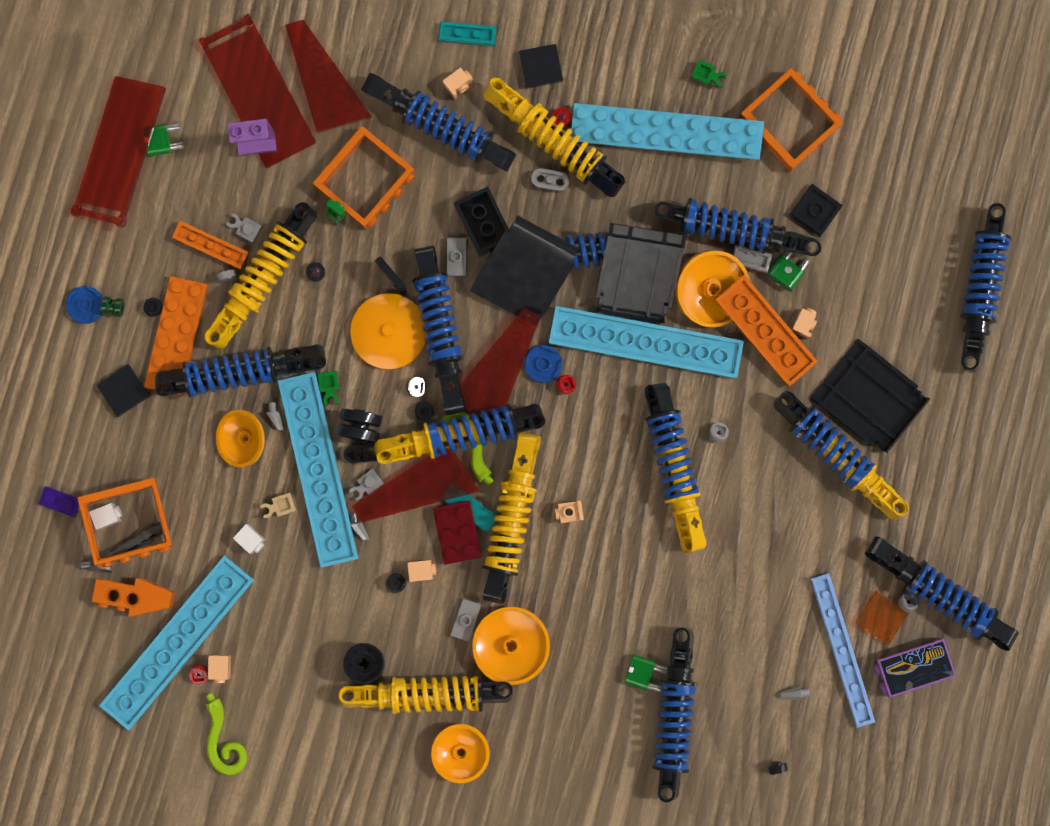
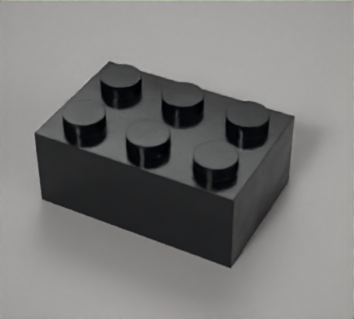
M485 187L454 202V207L478 257L490 253V250L494 249L505 228H509L489 187Z

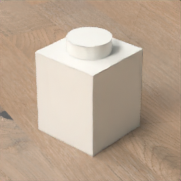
M113 503L89 512L96 530H102L122 522L120 518L122 512L119 506Z
M245 524L233 538L249 554L258 553L265 546L263 542L266 540L249 524Z

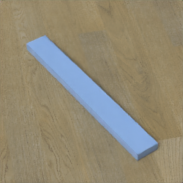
M827 573L810 578L855 727L858 728L875 723L830 574Z

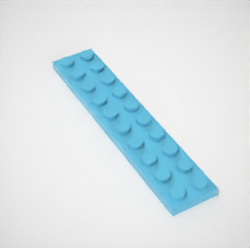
M574 103L571 137L574 138L575 135H579L580 139L577 143L587 141L588 144L760 161L764 121Z
M560 306L555 307L549 344L734 379L738 377L744 343L742 340Z
M316 372L279 380V389L320 567L323 568L359 559Z
M224 555L99 706L128 731L131 730L254 582V579Z

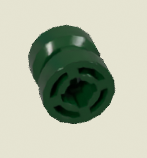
M104 296L101 302V314L106 316L113 314L115 317H122L125 306L124 299H112L111 297Z

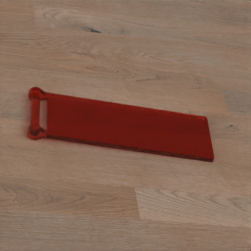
M248 13L244 16L245 18L206 38L202 37L198 40L241 122L267 119L274 130L277 151L259 154L264 166L269 168L316 144V141ZM249 25V30L212 49L209 48V44Z
M115 76L77 199L71 208L72 216H84L109 222L121 228L126 226L128 210L166 92L164 86ZM82 203L118 211L120 214L116 217L83 209Z

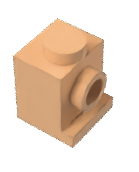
M460 67L443 80V86L453 99L456 100L459 92L462 94L469 88L470 81L473 78L467 70L463 71Z
M802 308L791 328L793 333L806 339L810 338L811 333H809V330L813 331L817 323L814 320L817 312L810 308Z
M581 501L558 504V508H555L556 520H560V523L584 520ZM566 509H572L573 514L567 516L565 514Z

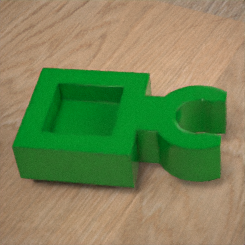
M699 59L691 78L707 86L712 81L716 87L722 88L723 84L718 82V78L726 79L727 74L723 72L716 73V66Z
M332 199L326 203L325 211L328 213L326 217L333 219L335 225L343 220L346 210H344L345 208L340 202H335Z
M337 371L317 373L320 393L326 392L323 399L324 404L328 406V399L330 397H333L335 404H338L339 399L334 394V391L340 390Z

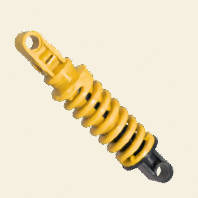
M492 78L483 93L485 100L507 115L512 122L520 125L518 133L523 134L525 137L529 135V140L532 142L537 140L536 145L539 148L545 146V153L551 154L553 152L552 158L554 160L561 159L560 164L563 167L569 165V172L574 173L577 171L576 177L584 185L591 182L608 197H615L625 184V178L605 163L608 158L606 155L598 151L596 154L597 158L594 159L592 156L596 152V148L592 147L588 152L584 151L588 142L584 141L578 146L577 142L580 136L575 135L574 138L571 137L572 129L570 128L566 132L562 130L564 123L560 122L556 125L554 123L556 121L555 116H552L550 119L547 118L548 110L542 104L538 103L536 106H532L528 99H524L500 78Z
M298 203L284 223L276 222L273 230L278 234H269L268 237L271 242L264 241L263 243L266 251L260 249L257 251L259 259L252 258L251 264L253 267L247 266L245 268V272L248 275H240L239 280L242 283H235L228 290L231 298L228 303L223 305V310L217 315L214 323L205 334L207 343L216 349L225 348L233 335L239 330L243 321L248 319L247 315H249V312L258 313V309L262 304L259 301L263 302L266 300L263 293H270L272 289L269 287V284L276 285L278 283L274 277L276 275L279 277L283 275L280 266L284 268L289 267V263L284 258L295 259V255L290 249L292 248L299 252L304 244L307 243L303 236L317 217L316 212L307 203Z
M523 432L519 434L513 466L508 472L510 475L508 481L501 482L502 493L506 494L499 496V501L503 505L497 506L496 510L501 515L494 517V521L499 523V525L492 527V531L499 534V536H491L489 539L490 542L497 544V546H488L487 551L495 556H487L484 565H482L483 569L489 571L483 592V600L504 604L510 576H518L516 564L520 563V558L513 554H520L523 551L515 543L522 544L525 542L520 533L524 534L527 532V528L522 526V524L528 523L529 518L524 515L531 512L532 509L527 506V503L534 501L535 492H537L535 488L531 487L532 480L535 479L533 471L541 443V437L538 435ZM522 459H527L528 462L523 464Z
M481 674L470 678L471 683L468 682L467 676H463L461 685H458L456 676L451 678V685H448L446 677H442L440 683H437L436 677H432L430 683H427L425 677L420 679V683H416V679L413 677L408 684H406L404 678L393 677L391 684L379 682L378 686L343 687L339 692V699L342 705L347 708L379 707L380 710L391 708L393 714L400 713L401 711L410 713L413 707L417 713H420L423 707H425L427 712H432L434 706L437 712H441L444 706L447 711L451 712L454 709V704L458 711H463L465 702L469 711L482 712L483 705L486 703H508L511 701L513 689L508 682H483ZM505 688L509 690V694L501 696L499 691ZM347 693L353 694V698L350 701H345L343 698Z

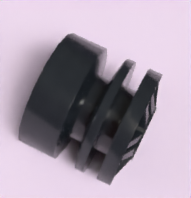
M359 643L352 646L346 652L343 668L346 675L352 681L358 684H370L376 682L382 676L385 670V659L383 653L377 647L369 643ZM364 658L370 662L366 670L360 666Z

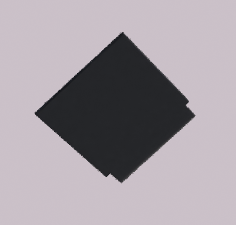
M517 215L510 229L505 228L474 281L470 292L537 326L574 266L572 261L579 248Z
M610 223L596 290V297H599L597 314L665 324L667 308H671L686 235Z
M859 339L856 340L810 397L869 446L874 444L885 453L890 451L930 401L929 397L926 398L921 394V391L917 390L919 387L917 384Z

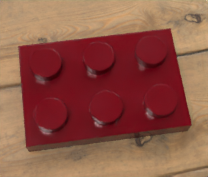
M471 500L432 508L444 565L482 558Z

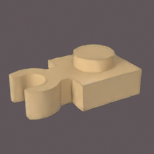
M291 493L272 498V505L262 504L260 506L261 509L265 507L269 509V513L264 515V518H270L275 512L277 517L297 511Z

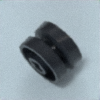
M341 409L340 419L351 423V425H339L337 436L376 443L379 440L380 433L369 429V427H380L383 416L359 409Z

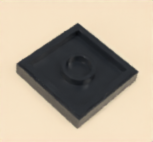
M556 44L519 51L526 89L563 82Z
M811 184L790 216L821 237L843 205L814 184Z
M379 256L375 260L376 265L400 294L403 295L407 291L405 284L384 259Z
M129 364L96 385L117 417L122 416L150 397Z

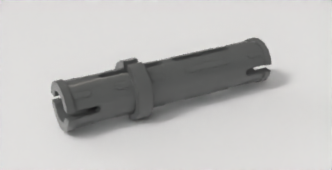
M159 522L147 530H142V533L111 550V555L135 550L146 543H152L153 539L163 534L161 523Z

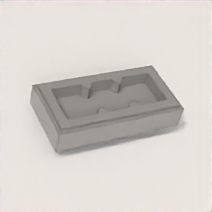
M447 238L448 277H466V238Z
M735 245L733 256L745 268L768 273L772 254L766 252L763 254L758 250H751L739 245Z
M466 599L462 600L451 636L469 642L481 608L480 604Z

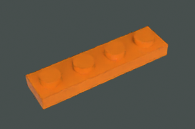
M179 221L172 236L173 239L240 270L243 269L250 254L182 221Z

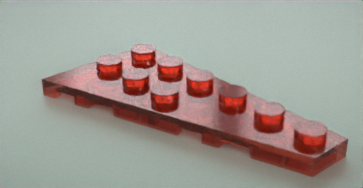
M300 20L286 24L316 132L321 133L372 118L306 22Z
M448 448L446 455L443 456L440 452L441 456L435 457V459H431L429 455L352 507L362 523L477 493L480 490L457 455Z

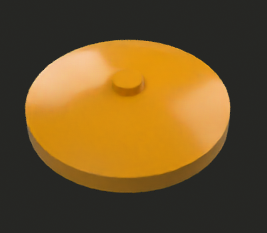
M717 250L704 251L691 257L681 268L675 289L677 303L683 314L694 323L705 327H720L732 322L714 300L742 275H745L750 281L744 265L733 255Z
M385 293L371 297L358 308L352 319L350 334L354 349L366 363L379 369L394 370L409 365L420 355L426 343L424 336L427 332H424L422 329L425 322H422L420 319L422 312L419 311L418 306L414 302L398 294Z
M503 607L489 613L478 625L473 637V655L479 669L488 678L495 682H508L511 685H518L530 681L542 671L549 657L550 639L546 627L535 614L519 607Z

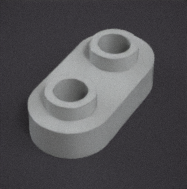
M540 168L536 169L531 176L532 184L539 189L562 192L569 185L568 176L559 171ZM542 176L544 181L538 182L537 178ZM562 180L563 184L561 186H558L556 184V181Z

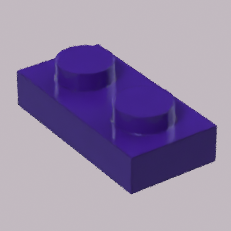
M45 486L38 503L76 518L80 508L77 497Z

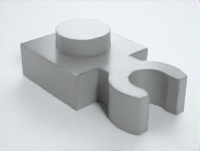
M232 213L231 216L236 219V222L234 224L227 222L226 225L231 229L238 228L237 235L254 243L263 227L247 217L242 222L238 215Z
M371 469L357 480L360 486L352 487L349 493L358 491L359 497L355 500L360 501L365 492L370 496L385 483Z

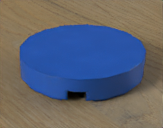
M90 286L75 288L69 293L66 300L68 315L74 321L81 324L96 322L102 316V294Z
M539 345L528 352L525 357L524 366L526 373L532 380L539 383H548L556 379L560 374L562 359L558 351L553 347Z

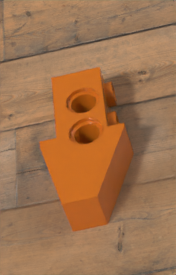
M136 578L134 585L106 579H96L92 602L97 603L98 607L108 608L109 605L116 606V610L127 612L129 609L128 616L132 617L173 608L176 592L143 578ZM113 590H116L119 594L116 601L112 600L110 596ZM133 593L138 597L136 604H132L129 600L130 595Z

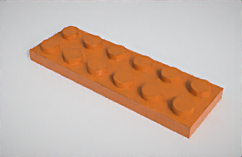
M745 275L738 278L714 300L788 387L818 362Z
M170 276L144 388L155 390V376L158 372L182 368V362L191 361L208 284Z

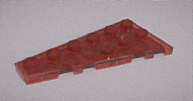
M523 309L460 384L466 410L478 415L481 411H485L489 417L490 409L493 408L497 411L498 407L505 406L508 403L541 315Z

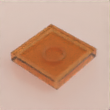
M875 591L855 624L889 645L909 612L903 611L900 606Z

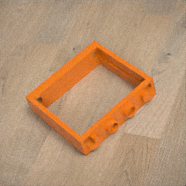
M792 68L761 94L739 116L743 120L758 121L751 112L784 82L790 79L828 119L832 126L796 159L763 127L762 143L789 172L794 170L843 124L840 115L835 111L832 112L828 107L827 101L819 98L815 94L816 91L813 86L807 85L802 80V75Z
M361 126L317 177L313 185L327 198L340 202L344 206V210H346L345 213L367 230L378 222L379 219L377 217L381 213L387 212L391 206L389 203L402 194V188L405 184L409 185L415 177V169L366 128ZM367 138L406 171L364 219L325 186Z
M155 478L77 497L95 566H100L101 569L112 566L111 562L119 561L120 564L129 562L131 557H148L150 552L156 550L158 553L167 552L169 547L173 546ZM152 488L165 542L101 558L88 505Z

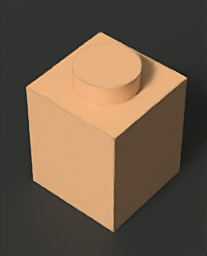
M432 560L408 563L409 582L434 579L433 575H437L436 564H432Z
M210 655L208 657V679H213V683H225V680L231 678V655Z

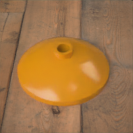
M246 410L228 412L220 420L216 430V445L221 457L231 466L239 468L248 467L259 459L265 443L264 431L260 421L255 415Z
M455 724L445 728L438 734L432 745L431 758L436 771L444 779L453 783H467L477 779L485 771L490 758V749L485 736L478 729L467 724ZM463 749L465 754L460 756L457 751Z

